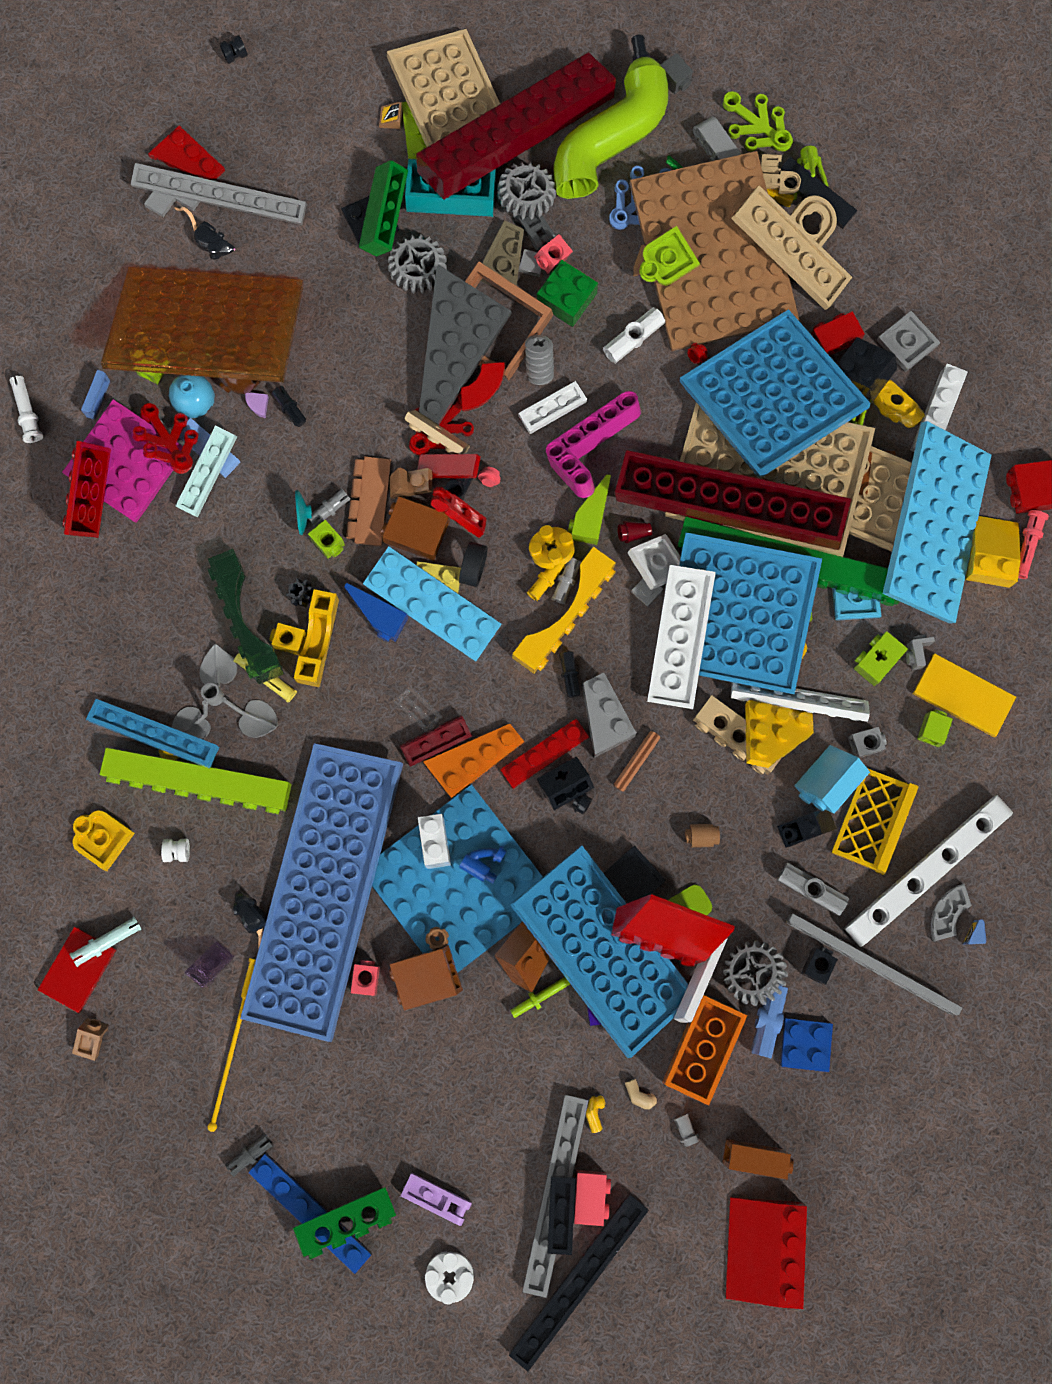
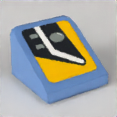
M983 920L973 921L963 945L986 943L985 923Z

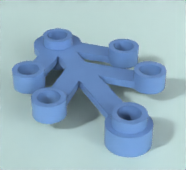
M641 166L633 167L630 172L631 179L644 176V169ZM663 168L659 173L671 171V169ZM634 171H639L640 176H635ZM623 179L615 184L616 208L609 215L611 226L618 230L625 229L629 224L640 225L638 216L631 215L636 211L632 191L631 203L625 207V193L629 188V184ZM618 185H624L625 190H620ZM617 215H622L624 220H618Z

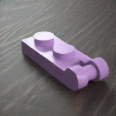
M413 1172L401 1194V1197L459 1226H462L465 1220L463 1216L472 1205L471 1201ZM451 1202L458 1205L455 1212L448 1210Z

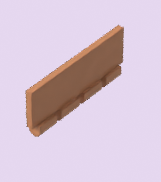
M364 456V460H355L353 476L362 477V479H353L351 497L359 498V501L350 500L348 519L357 520V522H348L346 538L355 539V544L382 545L381 530L385 518L391 459Z

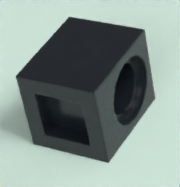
M820 946L819 949L812 948L801 974L822 985H826L838 959L832 956L834 952ZM819 957L825 961V968L822 971H818L815 967V961Z

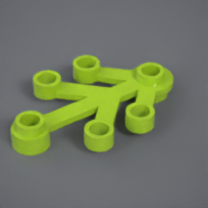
M731 91L725 94L723 100L725 110L729 112L735 111L752 124L740 126L732 124L728 130L730 138L737 139L740 135L764 133L768 138H747L745 142L746 150L753 152L760 147H773L777 151L784 152L790 149L793 138L790 132L785 130L783 119L785 111L782 107L777 106L773 108L771 118L775 121L776 125L775 130L769 126L768 98L766 95L758 94L755 98L754 104L758 108L759 117H757L740 104L741 97L737 92ZM762 99L765 101V103L761 104L758 102V100ZM728 102H734L735 105H730ZM780 112L781 116H776L774 113ZM736 129L738 133L734 134L731 130ZM782 139L785 143H780L778 140ZM753 142L755 146H749L748 143Z

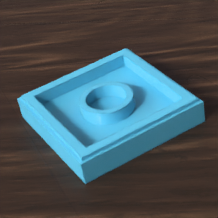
M832 588L835 620L882 617L880 600L860 599L857 594L851 592L849 594H841L836 592V588Z

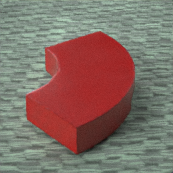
M504 362L482 364L481 373L477 380L471 385L461 388L463 412L486 404L496 391L499 390L504 378Z

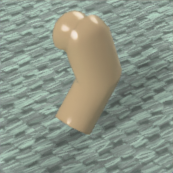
M636 1079L625 1082L630 1100L634 1105L643 1109H651L656 1105V1096L652 1093L645 1094L640 1092Z

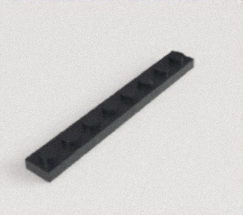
M630 1193L509 1352V1356L527 1372L649 1211L646 1206Z

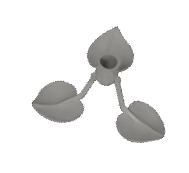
M215 644L204 657L200 667V679L204 683L201 689V696L204 699L202 701L204 705L203 714L196 707L183 708L175 716L172 728L202 740L205 739L211 730L210 723L205 719L208 716V705L218 706L222 702L243 715L239 720V728L243 734L251 738L262 737L275 730L278 726V719L274 710L261 700L248 702L245 711H243L224 697L223 691L219 688L220 683L227 684L235 678L237 663L234 662V658Z

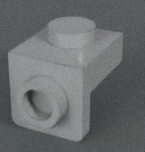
M927 635L914 636L913 640L907 644L906 662L908 665H911L912 670H920L926 666L923 646L933 644L935 642L934 637L927 638Z

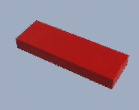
M420 454L417 470L429 468L432 470V478H477L481 457L478 454Z

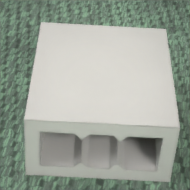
M443 815L418 817L426 868L451 866Z

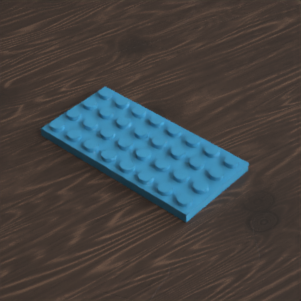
M580 846L511 903L510 906L627 1058H631L675 1017L688 983L669 959L660 956L661 953L642 950L640 945L623 943L619 941L618 937L611 935L616 909L625 905L626 902L584 847Z

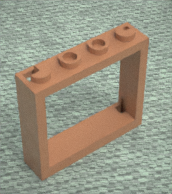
M478 262L465 282L476 288L481 279H483L541 317L527 338L533 335H540L553 317L552 309L481 262ZM525 342L505 369L504 378L508 381L526 357ZM484 355L478 366L482 367V364L495 362Z

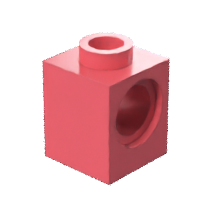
M558 234L544 245L534 258L538 266L549 274L557 267L561 260L565 261L573 251ZM548 252L552 253L555 258H552Z
M361 960L360 965L354 964L351 993L376 996L380 967L374 966V961ZM365 970L369 971L372 975V980L367 985L360 981V974Z

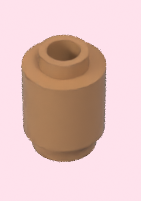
M690 824L689 829H685V841L690 843L691 848L719 845V826H713V824Z

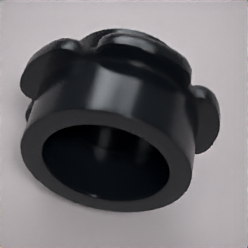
M588 793L574 800L572 806L575 807V813L579 812L583 815L592 802V798L587 796Z

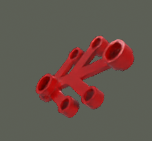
M460 392L458 401L448 410L439 426L451 434L462 433L464 436H471L474 433V426L471 422L448 424L462 411ZM465 426H470L471 431L465 432L463 428ZM416 431V434L409 441L410 450L416 455L427 454L430 449H446V446L441 443L431 442L427 438L428 435L423 431ZM418 442H423L424 446L422 448H418L416 444Z
M152 403L145 404L141 408L140 418L152 424L159 437L147 433V430L142 426H136L133 428V439L138 442H147L143 446V455L146 458H155L168 462L176 473H187L193 465L190 453L193 445L198 442V433L192 429L187 430L184 435L185 443L180 451L176 444L183 428L187 426L188 417L183 413L176 414L174 416L173 429L169 434L159 419V410L156 405ZM157 446L168 449L169 453L157 450Z

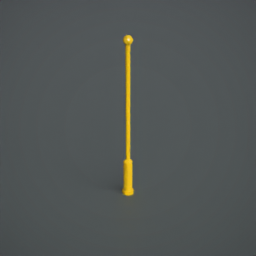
M249 958L248 961L249 966L241 993L242 1003L212 1120L207 1126L210 1132H214L217 1129L216 1120L242 1022L240 1018L256 959Z

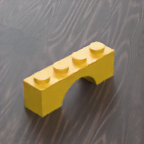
M313 590L306 640L303 650L298 656L294 679L297 683L320 687L339 603L336 593Z

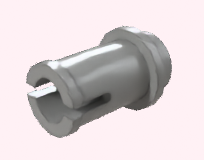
M688 1113L674 1119L682 1137L681 1143H684L685 1147L699 1142L697 1138L699 1135L698 1133L695 1134Z

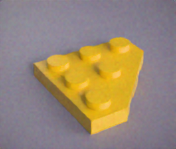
M748 700L745 704L746 764L769 768L814 733L812 713Z

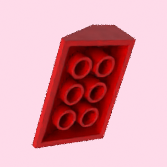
M76 441L72 451L73 466L69 473L70 488L66 495V515L63 518V533L65 535L99 538L111 448Z
M650 894L616 909L611 935L618 937L619 941L623 943L640 945L642 950L656 951L661 953L660 956L663 958H675L680 960L681 964L693 967L695 964L705 962L734 931L735 926Z
M730 1197L726 1299L779 1308L803 1309L807 1206L803 1202Z

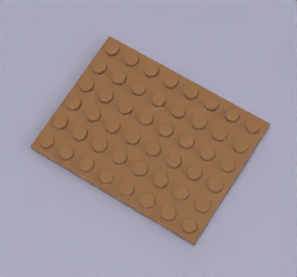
M757 151L630 180V187L645 246L677 226L700 263V266L670 285L665 286L654 281L661 312L666 320L665 328L671 351L691 347L695 342L705 344L752 333L788 309L799 321L788 273L731 219L757 186H760L767 192Z

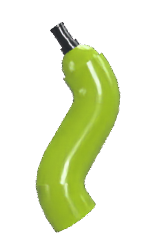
M635 35L631 38L634 55L633 62L630 64L624 79L626 96L578 125L567 134L558 147L554 161L553 178L556 193L561 198H580L593 193L599 185L596 168L644 139L657 127L665 115L668 104L666 71L657 61L650 58L649 53L646 51L645 37L643 35Z

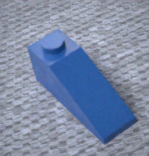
M346 583L344 586L346 592L378 633L377 637L386 642H389L390 639L396 642L408 620L407 613Z

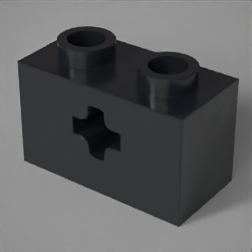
M577 756L537 778L541 791L554 811L594 788L588 772Z

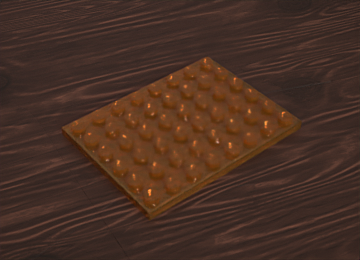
M128 267L101 360L102 368L284 382L303 292V280Z

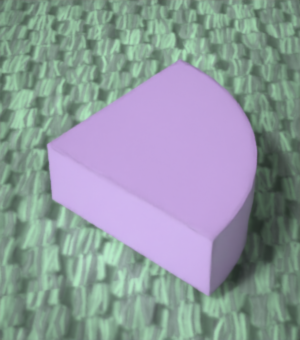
M246 393L245 398L249 408L257 416L266 418L268 394Z

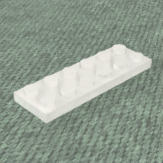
M674 565L669 566L647 702L693 709L716 572Z

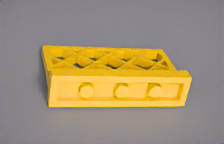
M868 769L870 771L868 775L877 778L880 786L868 791L864 779L857 787L832 854L885 875L919 786L912 783L907 784ZM891 785L901 787L900 796L890 800L885 788ZM863 787L865 793L860 794L861 789ZM882 789L887 801L875 806L870 794ZM867 796L872 808L860 812L856 805L857 799ZM897 801V804L894 808L892 802ZM889 804L893 812L892 817L882 821L877 809ZM855 808L857 814L852 815V812ZM874 810L879 822L867 827L861 815ZM859 817L864 829L851 833L848 822ZM889 822V825L886 830L884 824ZM881 825L885 835L883 839L874 842L868 830ZM845 830H847L849 835L843 837ZM866 832L871 844L858 848L853 837ZM849 838L855 847V850L850 853L838 850L841 841ZM881 843L879 850H877L875 845ZM873 847L876 854L874 863L865 861L860 851ZM857 853L859 858L852 855Z

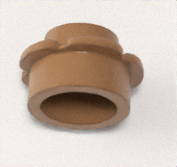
M433 927L430 929V933L426 935V943L429 944L432 950L448 945L449 934L445 929ZM437 936L440 938L439 941L435 940Z

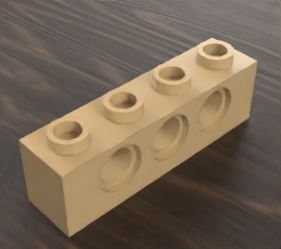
M711 695L694 718L695 726L705 734L707 732L715 736V742L722 747L727 745L734 750V756L744 761L746 759V720ZM714 719H722L725 722V728L718 729L714 725ZM734 732H740L743 735L744 741L742 743H738L733 739ZM780 759L769 768L752 765L751 767L753 770H755L757 773L763 775L764 773L768 775L772 772V770L778 764Z

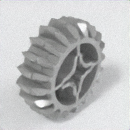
M531 161L528 165H524L521 162L519 167L513 163L511 169L506 168L504 174L500 176L497 186V196L501 200V207H506L507 213L513 211L514 218L517 215H521L522 220L525 216H529L532 220L534 215L540 218L542 212L547 214L549 207L553 206L556 197L555 182H552V175H547V169L540 170L539 164L533 167Z
M421 234L418 239H415L414 235L410 236L411 240L403 237V244L396 242V249H392L390 251L391 256L388 257V271L391 273V279L396 280L398 287L403 285L405 292L409 287H411L413 294L418 288H420L422 294L424 293V287L431 291L433 289L432 283L435 285L437 267L440 265L447 270V265L445 264L447 260L446 256L443 255V248H439L437 241L432 243L430 236L426 240H423V235ZM408 254L409 259L404 262V265L400 266L401 260ZM414 260L415 262H419V264L421 263V268L419 265H416V263L414 264ZM435 261L432 270L429 273H426V268L430 266V263Z
M754 941L753 946L749 942H745V949L737 946V954L730 952L733 960L725 961V964L730 968L723 970V973L728 976L724 979V982L730 985L728 991L734 993V998L737 1000L742 998L744 1004L751 1002L753 1006H757L758 1000L761 1004L766 1005L767 997L771 1001H775L773 993L782 994L778 987L779 985L786 986V982L781 978L788 977V973L783 970L787 967V964L782 961L783 955L777 953V949L774 946L769 948V944L766 942L760 945L758 941ZM755 956L769 958L772 964H759ZM746 961V967L740 970L741 966ZM758 969L759 971L756 972V979H755L752 975H754V974H755V970ZM772 976L768 984L765 986L766 978ZM740 982H752L756 990H745Z

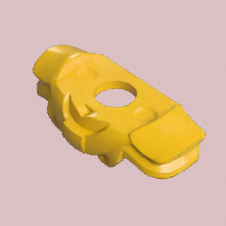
M890 379L873 401L883 416L890 418L895 423L900 421L907 428L915 427L925 416L919 405ZM894 394L900 395L903 398V403L900 405L894 404L891 401V396Z

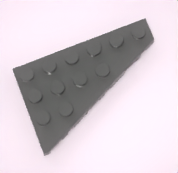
M440 265L436 269L419 413L437 425L441 423L460 394L461 388L465 386L512 314L509 309Z

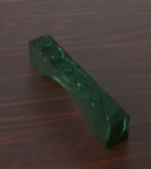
M230 549L208 558L211 566L207 568L212 581L216 580L218 584L215 587L218 598L220 600L223 599L226 606H223L222 609L227 620L230 618L233 625L230 626V630L235 639L239 638L241 645L237 647L242 659L246 658L249 664L245 666L249 678H254L259 685L283 675V669L272 646L254 636L244 623L240 597L246 575L234 549Z

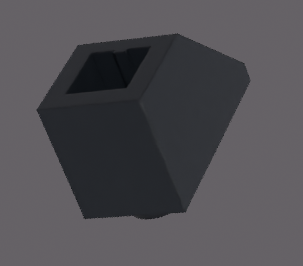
M818 810L777 826L786 848L837 829L831 813L827 810Z

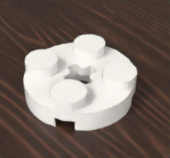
M452 1251L441 1252L433 1257L427 1266L425 1274L426 1287L431 1296L447 1305L464 1299L469 1294L474 1281L473 1267L470 1261L463 1254ZM445 1271L448 1273L455 1272L454 1283L450 1281L444 1282L445 1275L443 1273Z

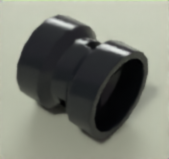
M240 35L234 36L231 41L224 40L219 43L228 64L233 63L238 57L244 58L248 56Z

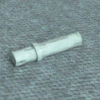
M132 917L96 940H89V944L70 953L72 959L82 955V957L73 961L76 967L94 956L99 957L104 950L140 931L141 927L139 924L129 929L130 926L137 923L135 917Z

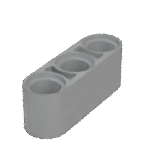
M714 116L693 127L694 136L696 139H700L698 142L708 156H712L710 157L712 161L742 155Z

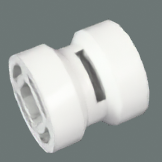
M163 839L161 849L163 862H172L173 860L188 862L190 853L189 840L179 839L178 841H173L172 839Z

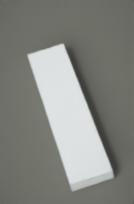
M727 939L705 962L697 964L674 1019L680 1023L692 1022Z

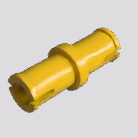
M560 563L554 565L555 568L545 569L544 572H540L537 581L527 591L528 596L533 600L539 601L548 587L554 585V580L565 568V565Z

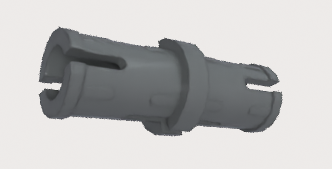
M265 1133L249 1147L245 1146L242 1148V1152L225 1164L228 1171L237 1165L230 1172L233 1177L250 1163L254 1164L257 1162L256 1158L274 1146L271 1140L262 1145L269 1138Z

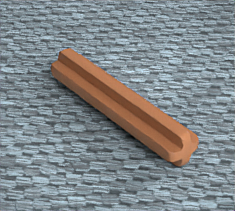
M650 731L614 783L618 790L625 791L659 741L660 736L656 732Z

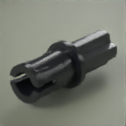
M284 386L275 388L272 391V396L282 407L281 411L288 415L295 426L301 427L306 423V418L297 407L296 400H292Z
M573 651L559 654L563 671L561 677L564 678L566 693L569 698L580 696L577 678L579 671H576Z

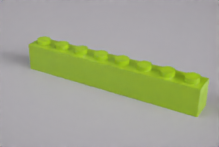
M110 748L105 749L100 770V776L105 777L108 783L120 785V781L129 782L130 787L143 789V785L152 786V791L165 793L166 789L175 791L174 795L181 797L195 794L198 800L211 802V798L220 799V804L233 806L234 802L243 803L242 808L256 810L257 806L266 808L265 812L278 815L280 811L286 812L292 785L286 781L211 767L209 769L201 765Z

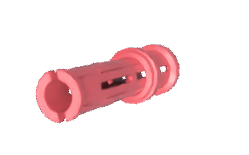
M1030 510L1028 512V524L1022 532L1025 538L1020 551L1021 560L1018 576L1020 579L1028 578L1038 540L1043 538V526L1045 521L1048 520L1049 515L1042 511Z

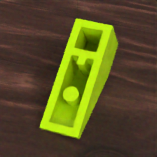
M606 475L595 488L594 493L587 498L576 512L575 520L570 519L568 532L572 533L574 541L598 544L611 475Z

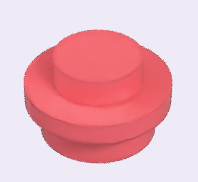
M484 467L479 472L478 479L483 485L493 487L500 483V472L493 467Z

